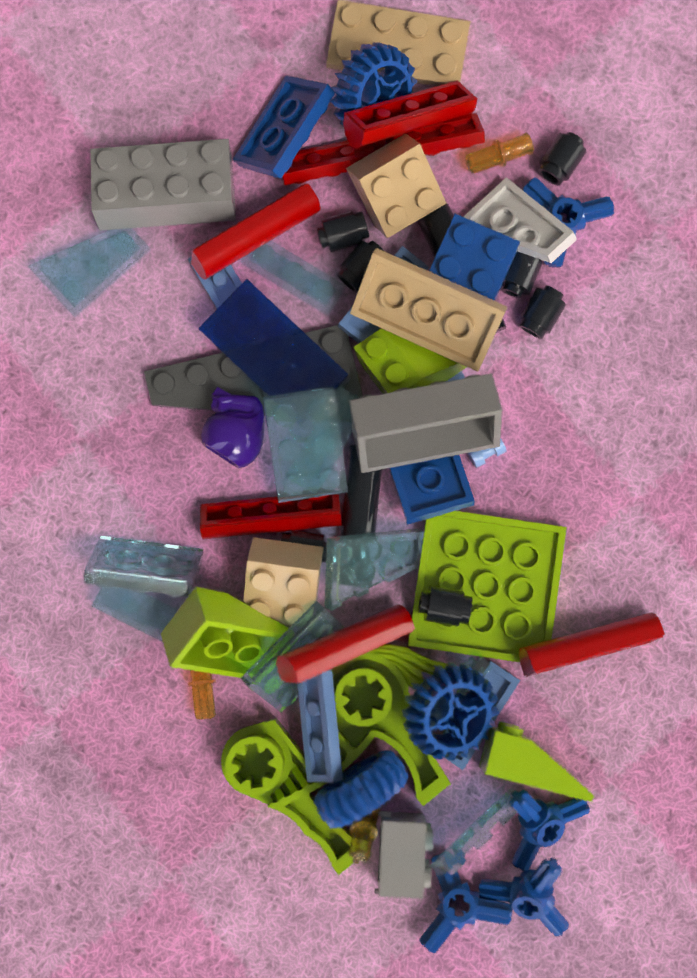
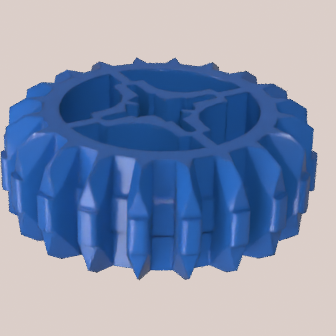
M373 42L372 45L362 44L360 51L351 50V60H342L344 69L342 72L335 73L339 80L337 85L331 87L336 96L330 102L337 107L334 115L337 116L340 124L343 126L344 113L415 93L412 90V87L418 82L412 76L415 68L409 63V58L394 46L380 42ZM384 67L381 72L377 71L379 68Z
M448 662L445 669L434 665L432 676L422 672L424 681L420 685L412 683V688L415 690L414 695L405 696L406 702L411 706L402 710L403 716L407 719L403 725L405 730L410 733L408 735L409 739L416 746L418 745V749L424 754L431 755L435 759L441 760L445 757L447 760L454 762L457 753L461 757L467 758L468 749L479 750L478 742L481 738L489 740L486 733L487 729L496 727L491 717L499 714L497 707L493 705L499 699L492 692V684L483 677L482 673L476 669L473 670L466 664L457 666L454 663ZM458 688H467L469 689L470 693L466 695H462L461 693L455 695L453 693V690ZM437 728L440 731L448 729L449 733L433 734L431 731Z
M392 750L379 751L342 771L343 780L333 783L329 782L324 785V788L319 790L315 796L314 803L320 817L330 828H341L344 825L360 820L363 816L381 807L386 801L391 800V797L399 793L400 789L405 786L409 776L405 771L404 764Z

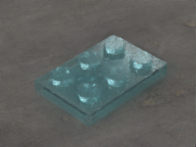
M330 387L263 397L278 503L348 492L335 389Z
M100 536L84 570V583L97 585L101 588L131 589L138 593L154 592L167 594L171 597H188L194 589L202 565L204 549Z
M316 600L241 677V680L251 690L282 713L287 706L296 701L299 694L297 683H288L280 680L276 665L277 658L340 630L344 626Z

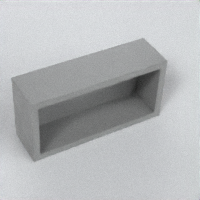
M229 139L90 149L91 210L99 231L236 221L233 160Z
M492 373L486 375L474 374L464 379L449 382L437 381L428 386L413 389L401 388L392 393L376 396L364 395L359 399L350 400L353 437L361 473L500 447L502 407Z

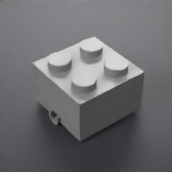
M378 812V816L381 817L378 888L375 889L374 893L379 894V897L423 899L424 888H431V865H429V859H425V851H432L433 828H431V823H426L423 813Z

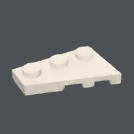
M507 177L463 216L520 241L518 252L552 263L577 240L575 233Z

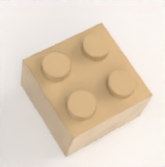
M406 133L346 168L372 223L386 238L391 237L447 204L420 143Z
M253 537L247 559L243 602L285 626L312 629L324 547Z

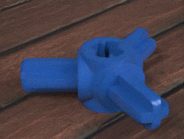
M535 177L523 188L526 194L561 222L562 216L560 214H567L566 219L568 223H562L575 233V236L578 230L585 229L586 223L614 215V204L608 196L583 203L579 199L565 198L563 195L558 198ZM567 249L552 263L543 261V263L552 268L562 267Z
M525 789L519 792L514 790L511 793L513 798L510 800V805L518 813V821L521 824L519 833L523 838L512 859V864L522 871L529 870L540 847H548L559 841L564 833L565 823L589 814L590 807L587 801L573 798L556 805L553 801L545 803L541 799H534Z
M449 852L441 853L431 859L442 892L438 893L440 904L436 907L439 914L419 939L421 945L433 954L437 953L456 927L461 931L465 924L475 925L476 920L502 925L510 924L513 910L510 903L479 898V892L471 891L468 883L462 884L452 855ZM454 895L464 896L463 901L469 904L468 912L462 911L463 916H455L454 909L449 907L450 899L456 900Z
M553 857L549 860L543 859L536 870H525L520 876H514L512 882L491 879L480 880L478 890L480 898L510 902L511 908L517 915L528 920L540 919L556 937L562 936L563 932L569 928L568 921L554 906L553 884L562 873V867L557 864V859Z

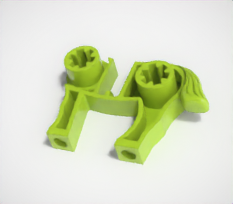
M385 644L332 669L342 771L360 756L374 737H377L392 746L406 761L413 777L415 796L421 805L424 806L451 783L438 761L433 756L424 754L418 749V745L416 746L411 742L408 736L410 733L405 730L403 725L407 719L403 716L402 710L411 706L405 699V696H409L408 686L412 688V683L420 685L424 681L422 672L432 676L434 665L445 669L447 663L431 660L404 646ZM277 718L241 728L228 739L221 756L222 771L227 782L236 791L268 804L267 807L277 810L292 819L306 836L322 847L338 875L367 853V847L345 826L330 828L322 820L314 803L315 797L311 792L327 782H307L304 752Z

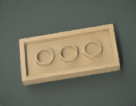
M337 0L326 68L343 70L342 60H351V50L360 51L362 44L372 45L373 42H380L398 48L401 53H404L409 58V63L415 68L412 76L418 81L417 83L439 86L457 80L460 82L471 21ZM384 67L379 68L377 71L381 72Z
M376 248L371 256L350 314L478 372L508 307Z

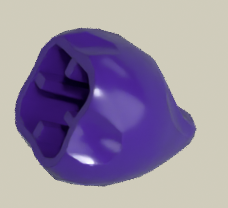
M217 387L211 395L213 399L211 408L215 414L207 418L202 428V445L237 468L246 467L258 457L263 445V404L256 396L234 395Z

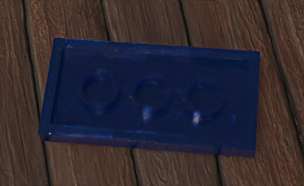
M248 279L198 328L209 341L299 426L348 377V373Z

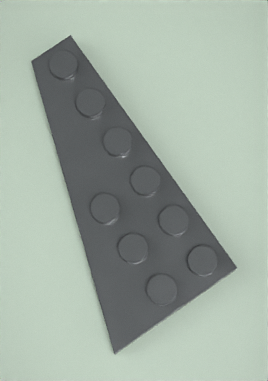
M338 325L144 371L151 404L156 407L213 411L211 408L213 402L211 395L219 387L234 395L256 396L263 404L265 416L352 422L350 400L359 399L363 394L349 337L337 327Z

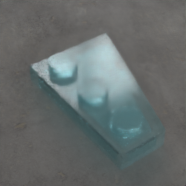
M132 228L114 229L35 262L28 267L74 317H77L151 249Z
M407 529L328 537L324 607L333 611L341 607L343 601L353 596L359 598L369 593V588L383 581L390 582L418 568L424 531Z
M512 788L503 793L430 864L431 868L439 876L446 872L453 875L465 864L467 859L464 856L473 847L477 850L480 849L493 836L489 831L498 822L504 825L517 813L510 805V800L513 798L511 793L514 791Z

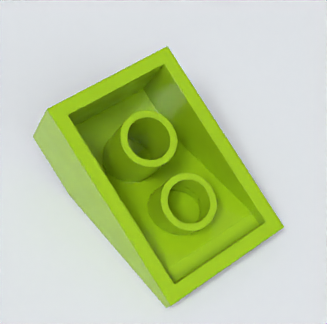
M382 328L353 347L359 363L382 394L392 393L401 388L413 389L428 386L437 381L446 382L466 368V366Z
M195 587L161 632V637L170 667L260 681L277 661V658L283 654L296 638L294 630L265 616L225 592Z
M499 721L498 727L489 729L487 732L489 740H485L479 763L480 769L485 774L593 802L594 795L531 739L523 734L524 729Z

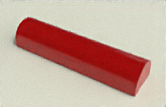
M458 80L348 111L344 113V132L349 143L353 147L358 148L471 114L476 108L478 98Z
M304 183L194 248L191 265L202 279H208L320 212L321 207L317 195L309 183Z
M337 490L200 504V532L203 540L342 526L339 492Z
M397 604L279 656L276 661L280 680L288 683L304 682L405 636L415 630L411 615L405 607Z
M650 612L521 647L519 649V660L524 676L528 677L651 643L663 638L665 633L658 616Z

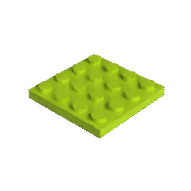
M453 511L426 519L412 611L415 630L409 633L408 646L520 662L519 649L521 647L552 639L567 527L461 511ZM429 586L463 591L464 595L472 596V610L468 624L460 623L457 627L424 621V614L418 613L421 592H428Z

